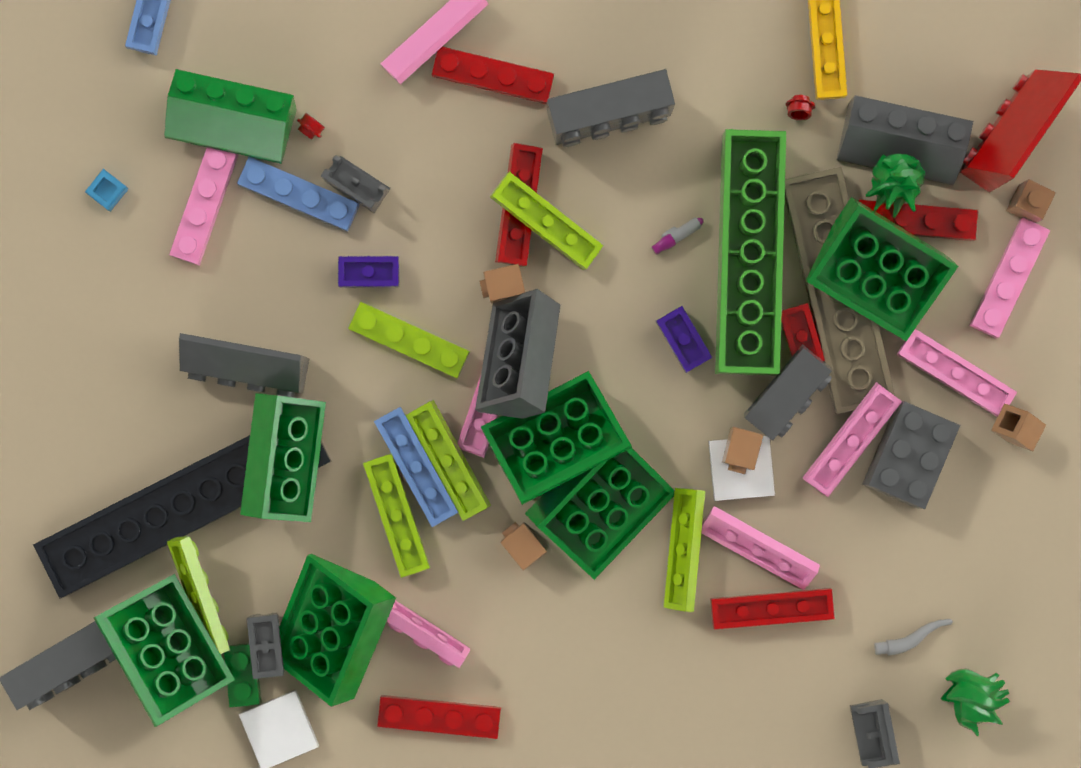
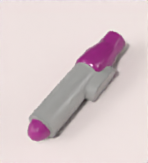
M695 217L679 228L672 227L662 234V238L651 247L654 253L657 255L662 251L672 248L676 243L700 229L704 223L703 218Z

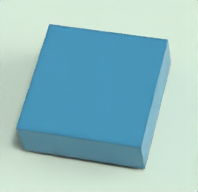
M102 169L85 193L111 212L129 188L105 169Z

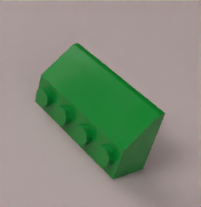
M175 69L167 96L164 136L167 139L282 164L297 111L294 95Z
M255 393L240 515L260 519L311 522L326 402Z

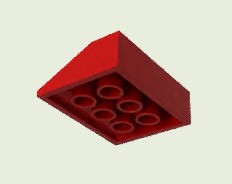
M1035 69L1027 76L1022 74L1012 88L1016 92L1011 100L1006 98L997 109L996 114L999 117L993 125L988 123L979 135L982 142L977 149L972 147L966 154L963 161L965 166L960 173L989 193L1014 179L1080 84L1081 74Z

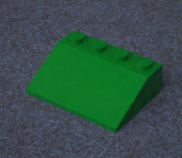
M851 197L835 220L806 281L907 341L959 266L944 253Z
M589 371L548 391L545 413L523 419L500 416L481 426L492 452L522 505L632 448L631 443Z
M630 448L544 493L525 514L548 538L595 580L674 497L675 490L633 448Z
M308 554L279 626L284 669L331 707L355 699L396 597L371 579L316 555Z
M175 574L94 617L96 624L155 727L235 680Z

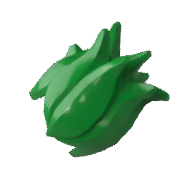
M892 154L887 157L882 155L872 171L873 177L871 182L873 187L866 193V197L874 195L877 197L874 211L876 212L885 203L888 210L893 204V217H896L902 205L907 202L910 209L915 212V198L921 193L920 187L925 179V170L922 168L921 163L915 157L907 154Z
M967 668L952 671L945 678L947 681H951L953 685L941 697L942 701L954 703L955 717L958 724L972 730L977 737L979 736L977 724L992 722L1003 725L994 710L1010 702L1008 698H1004L1009 694V690L999 691L1004 686L1005 681H996L999 677L998 673L984 677Z

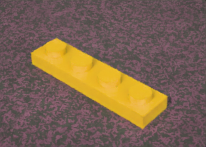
M808 0L816 100L846 98L847 84L840 0Z

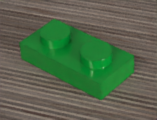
M249 643L229 645L230 650L224 653L225 663L235 679L227 684L229 708L260 705L259 679H253Z

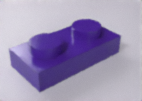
M338 256V287H399V256Z
M683 306L655 321L685 373L713 358Z

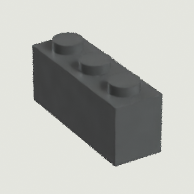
M802 344L780 370V374L773 378L746 410L744 418L772 441L777 435L782 438L793 425L790 420L797 412L800 415L803 414L812 403L811 395L817 389L821 392L832 379L829 375L832 372L831 367Z

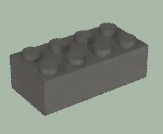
M666 69L547 99V113L555 144H563V147L578 145L581 143L580 139L592 137V140L606 138L610 135V131L621 129V133L630 132L638 129V124L650 122V125L664 123L668 121L667 117L671 116L675 106Z
M94 621L0 677V682L16 710L27 706L30 711L55 697L52 691L57 695L81 681L79 675L84 679L106 667V659L111 663L116 660V657Z

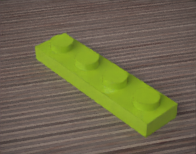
M511 172L506 173L490 195L491 199L582 270H586L604 246Z
M361 301L348 327L351 331L457 379L470 351Z
M429 401L405 415L459 512L461 519L464 521L490 507L491 504L435 401Z
M392 453L364 462L363 465L400 577L429 569L430 565Z
M675 488L663 608L694 612L705 491Z
M190 536L176 537L167 541L183 589L219 653L223 654L229 651L230 648L227 642L229 636L225 627L220 623L217 614L219 612L218 604L211 597L208 589L209 579L206 572L200 566L197 545L191 540Z

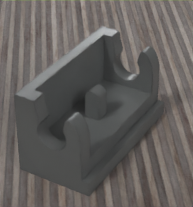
M335 155L332 159L333 164L331 167L325 169L321 174L322 179L375 213L389 192L390 187L342 156Z
M255 614L247 617L253 679L284 676L278 614Z
M880 699L850 705L861 765L868 766V768H878L900 764L888 703Z

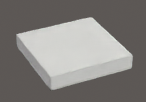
M763 436L755 470L747 469L746 474L729 471V464L722 463L727 439L708 441L714 501L775 496L769 437Z
M297 690L239 714L260 768H270L319 747Z

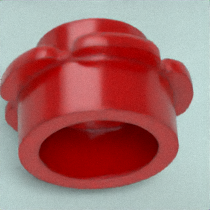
M794 95L792 99L786 102L787 115L794 120H807L811 118L812 110L815 109V103L810 101V98L806 95Z
M305 113L301 120L297 119V122L301 124L298 130L311 140L314 136L322 137L320 134L325 127L309 114Z

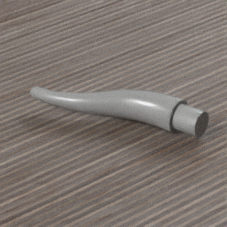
M951 619L938 620L922 626L905 638L874 643L875 654H888L890 656L904 653L916 647L930 632L941 626L951 625L953 621Z

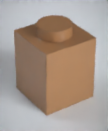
M1028 179L1018 185L1006 211L1019 218L1024 217L1034 223L1043 220L1056 192Z
M519 264L483 272L485 279L479 281L483 298L489 297L491 304L525 293Z
M1004 403L991 431L1008 443L1033 452L1046 424L1030 412Z
M730 427L722 463L729 464V471L746 474L747 469L755 470L763 434Z
M514 522L502 532L505 538L500 543L523 571L547 552L546 548L525 522L520 526Z

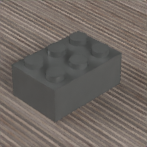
M902 401L890 417L862 485L915 508L926 509L961 425Z

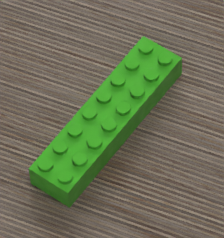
M725 129L722 135L715 374L768 376L780 374L786 131Z

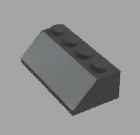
M855 95L848 104L837 160L874 168L882 155L887 157L892 154H907L919 160L922 168L925 170V180L953 186L968 150L974 121Z
M534 289L493 303L476 411L522 419L545 413L561 305L540 290Z
M180 333V371L188 373L187 379L206 382V377L209 376L218 378L217 384L235 387L236 382L248 384L247 390L265 393V388L269 387L277 389L276 395L293 398L295 392L302 394L304 392L310 358L298 354Z

